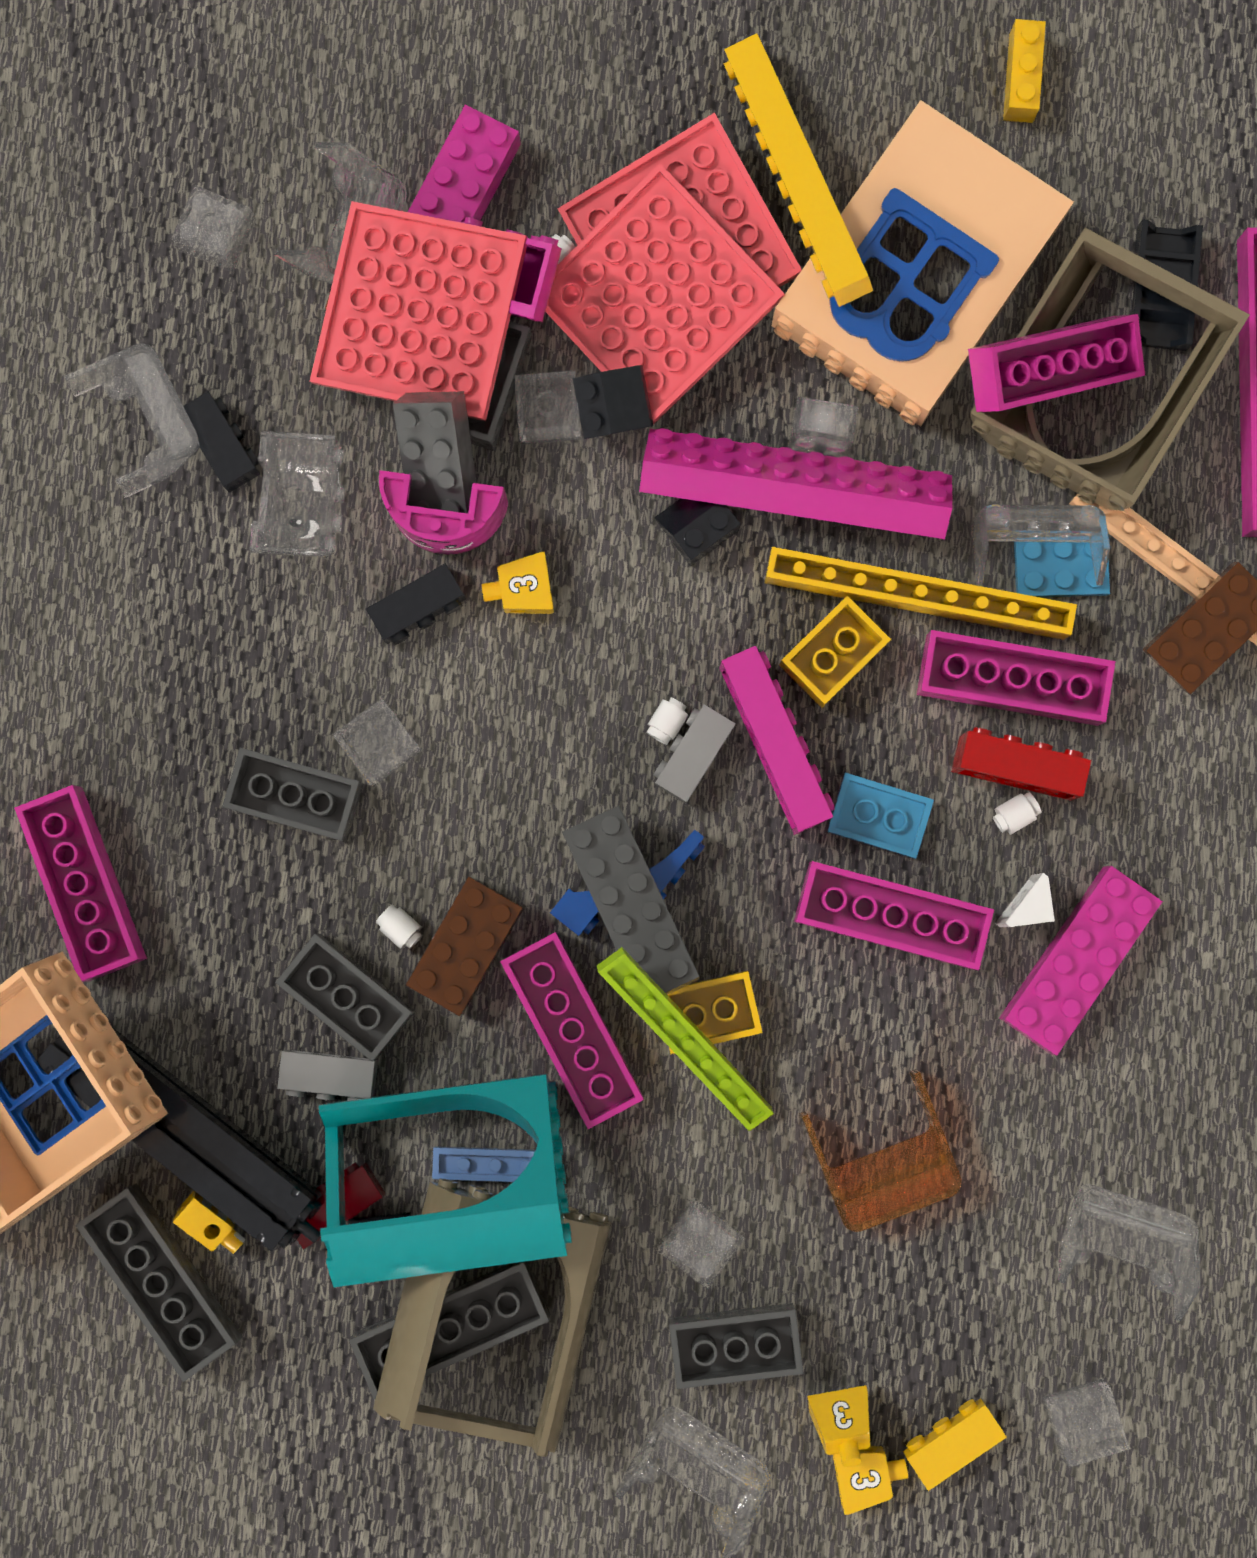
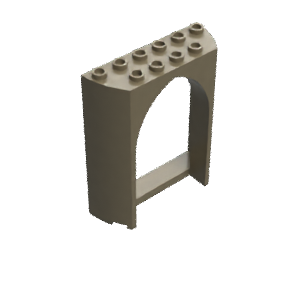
M1084 228L1017 338L1067 327L1104 266L1211 321L1148 424L1134 438L1111 452L1091 458L1065 459L1049 450L1037 429L1033 413V403L1003 411L976 412L975 405L970 412L973 423L971 427L987 443L997 448L996 451L1001 456L1009 460L1017 459L1024 463V468L1031 473L1044 474L1051 478L1050 482L1061 489L1069 488L1077 493L1079 499L1088 504L1096 503L1105 509L1124 511V509L1132 507L1137 501L1250 314L1095 232Z
M439 1178L438 1183L429 1182L422 1214L470 1207L493 1197V1194L489 1193L486 1188L470 1185L469 1190L457 1188V1182ZM569 1207V1213L563 1214L564 1223H570L572 1243H566L567 1256L557 1257L564 1280V1312L536 1427L418 1404L443 1300L455 1271L408 1277L405 1279L373 1409L385 1420L401 1421L399 1427L404 1430L411 1431L413 1424L529 1446L532 1447L537 1456L546 1457L548 1451L555 1453L563 1427L611 1222L608 1221L609 1216L590 1212L588 1217L578 1212L579 1209Z

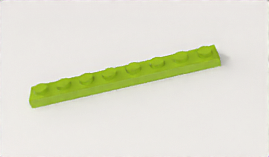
M623 947L597 965L598 973L748 1131H751L774 1114L770 1104Z

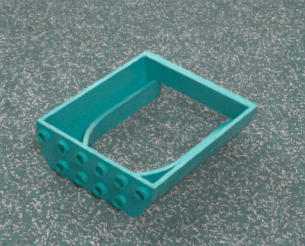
M540 1074L319 1105V1114L325 1126L327 1228H320L321 1241L325 1243L327 1248L326 1264L333 1287L567 1256L566 1243H572L570 1223H564L563 1214L569 1213V1205L564 1185L566 1184L564 1164L562 1163L563 1144L559 1132L561 1123L556 1102L558 1100L556 1081L550 1082L548 1074ZM477 1110L496 1114L512 1121L524 1129L537 1144L531 1161L520 1176L503 1191L479 1204L452 1211L345 1225L343 1125L444 1111Z

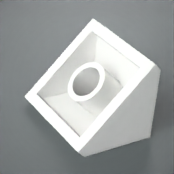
M1044 873L1031 875L995 924L999 927H1014L1054 922L1049 877Z

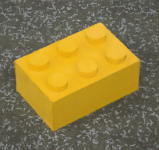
M846 596L781 660L779 666L823 708L891 639Z
M748 971L691 983L668 994L670 999L713 1044L763 1033Z

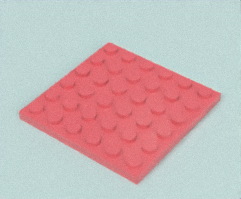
M715 112L557 208L578 245L661 163L779 288L795 279L802 270Z
M659 163L557 265L545 312L601 372L637 365L643 366L654 425L780 302L785 294L664 166Z
M351 201L310 382L316 385L391 401L398 400L405 393L464 391L467 416L486 421L510 322L511 300H515L528 237L526 235Z

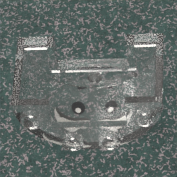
M261 431L258 461L264 471L259 521H252L249 550L251 553L327 558L330 554H334L336 532L342 531V514H338L339 503H344L345 485L340 484V465L343 463L344 451L343 446H338L335 435Z

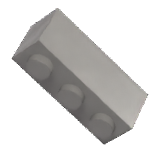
M705 704L701 710L696 708L693 710L686 721L690 728L684 737L678 734L669 749L674 752L668 763L662 760L653 776L658 778L655 782L656 786L687 804L735 726L734 722Z
M284 1050L281 1053L277 1089L286 1090L285 1095L304 1097V1092L317 1093L316 1098L323 1100H335V1095L348 1096L347 1101L371 1098L375 1095L379 1059L372 1062L368 1058Z

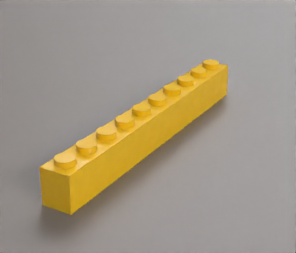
M758 33L724 49L728 61L723 63L730 80L736 78L738 82L734 89L740 103L747 102L749 106L744 111L751 127L757 125L760 132L755 135L761 150L768 149L771 155L766 157L772 174L779 173L781 177L777 185L783 199L790 197L792 205L787 207L795 224L801 222L803 226L799 234L805 248L812 246L815 254L811 255L810 258L816 272L823 271L826 279L822 280L821 283L828 299L834 296L838 307L873 292L867 271Z
M776 547L771 549L764 581L766 584L840 598L848 596L851 600L1065 640L1072 635L1077 604Z

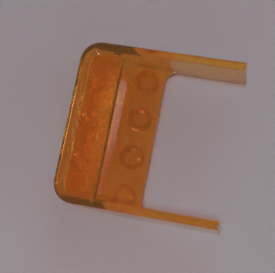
M916 1069L909 1072L929 1121L928 1130L925 1133L837 1167H829L827 1165L808 1114L806 1112L799 1113L841 1221L851 1231L861 1232L950 1198L957 1194L961 1188L962 1181L921 1073Z

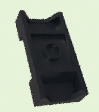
M1142 219L1136 229L1134 254L1198 287L1203 225L1173 229L1156 227L1149 220ZM1134 281L1132 312L1129 315L1138 314L1142 347L1187 351L1193 344L1195 313Z

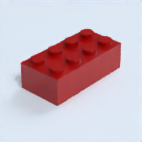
M976 727L973 728V731H967L959 736L951 770L953 773L1070 801L1084 796L1091 760L1083 758L1084 753L1069 749H1065V752L1052 751V745L1041 742H1034V745L1022 744V738L1004 735L1003 738L991 736L992 731Z

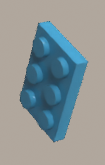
M1107 533L1014 537L1016 593L1035 597L1107 596L1110 594Z
M845 772L827 832L917 859L934 800Z

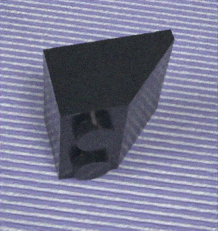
M642 365L572 378L584 439L654 426Z
M682 498L654 517L689 566H692L736 534L741 525L727 505Z

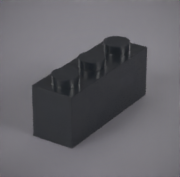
M208 391L177 410L223 487L229 493L260 475L256 468L260 464L251 447L245 450L240 442L245 437L235 422L231 425L225 415L229 411L220 397L214 399Z
M445 563L367 607L366 611L386 644L392 642L394 645H397L409 638L408 632L419 627L420 630H423L436 622L435 617L441 613L446 612L449 615L459 610L463 606L461 602L466 600Z

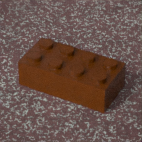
M1232 562L1142 650L1186 693L1192 694L1257 632V580L1239 562Z
M468 877L406 986L459 1017L462 1016L524 908L472 877Z

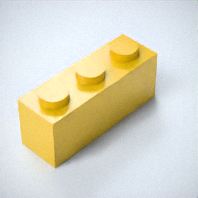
M1015 19L1009 34L1003 121L1033 123L1039 111L1046 21Z
M981 1398L976 1402L974 1399L968 1400L959 1407L960 1413L951 1419L948 1417L940 1419L933 1425V1431L925 1437L918 1435L907 1443V1449L903 1452L928 1491L1007 1438Z

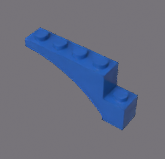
M696 830L664 860L649 869L663 899L667 896L663 892L667 884L671 882L675 885L686 870L682 868V865L686 860L690 858L694 861L705 847L701 844L704 836ZM568 889L550 912V914L578 936L583 932L589 935L599 922L595 917L599 911L589 891L573 892Z

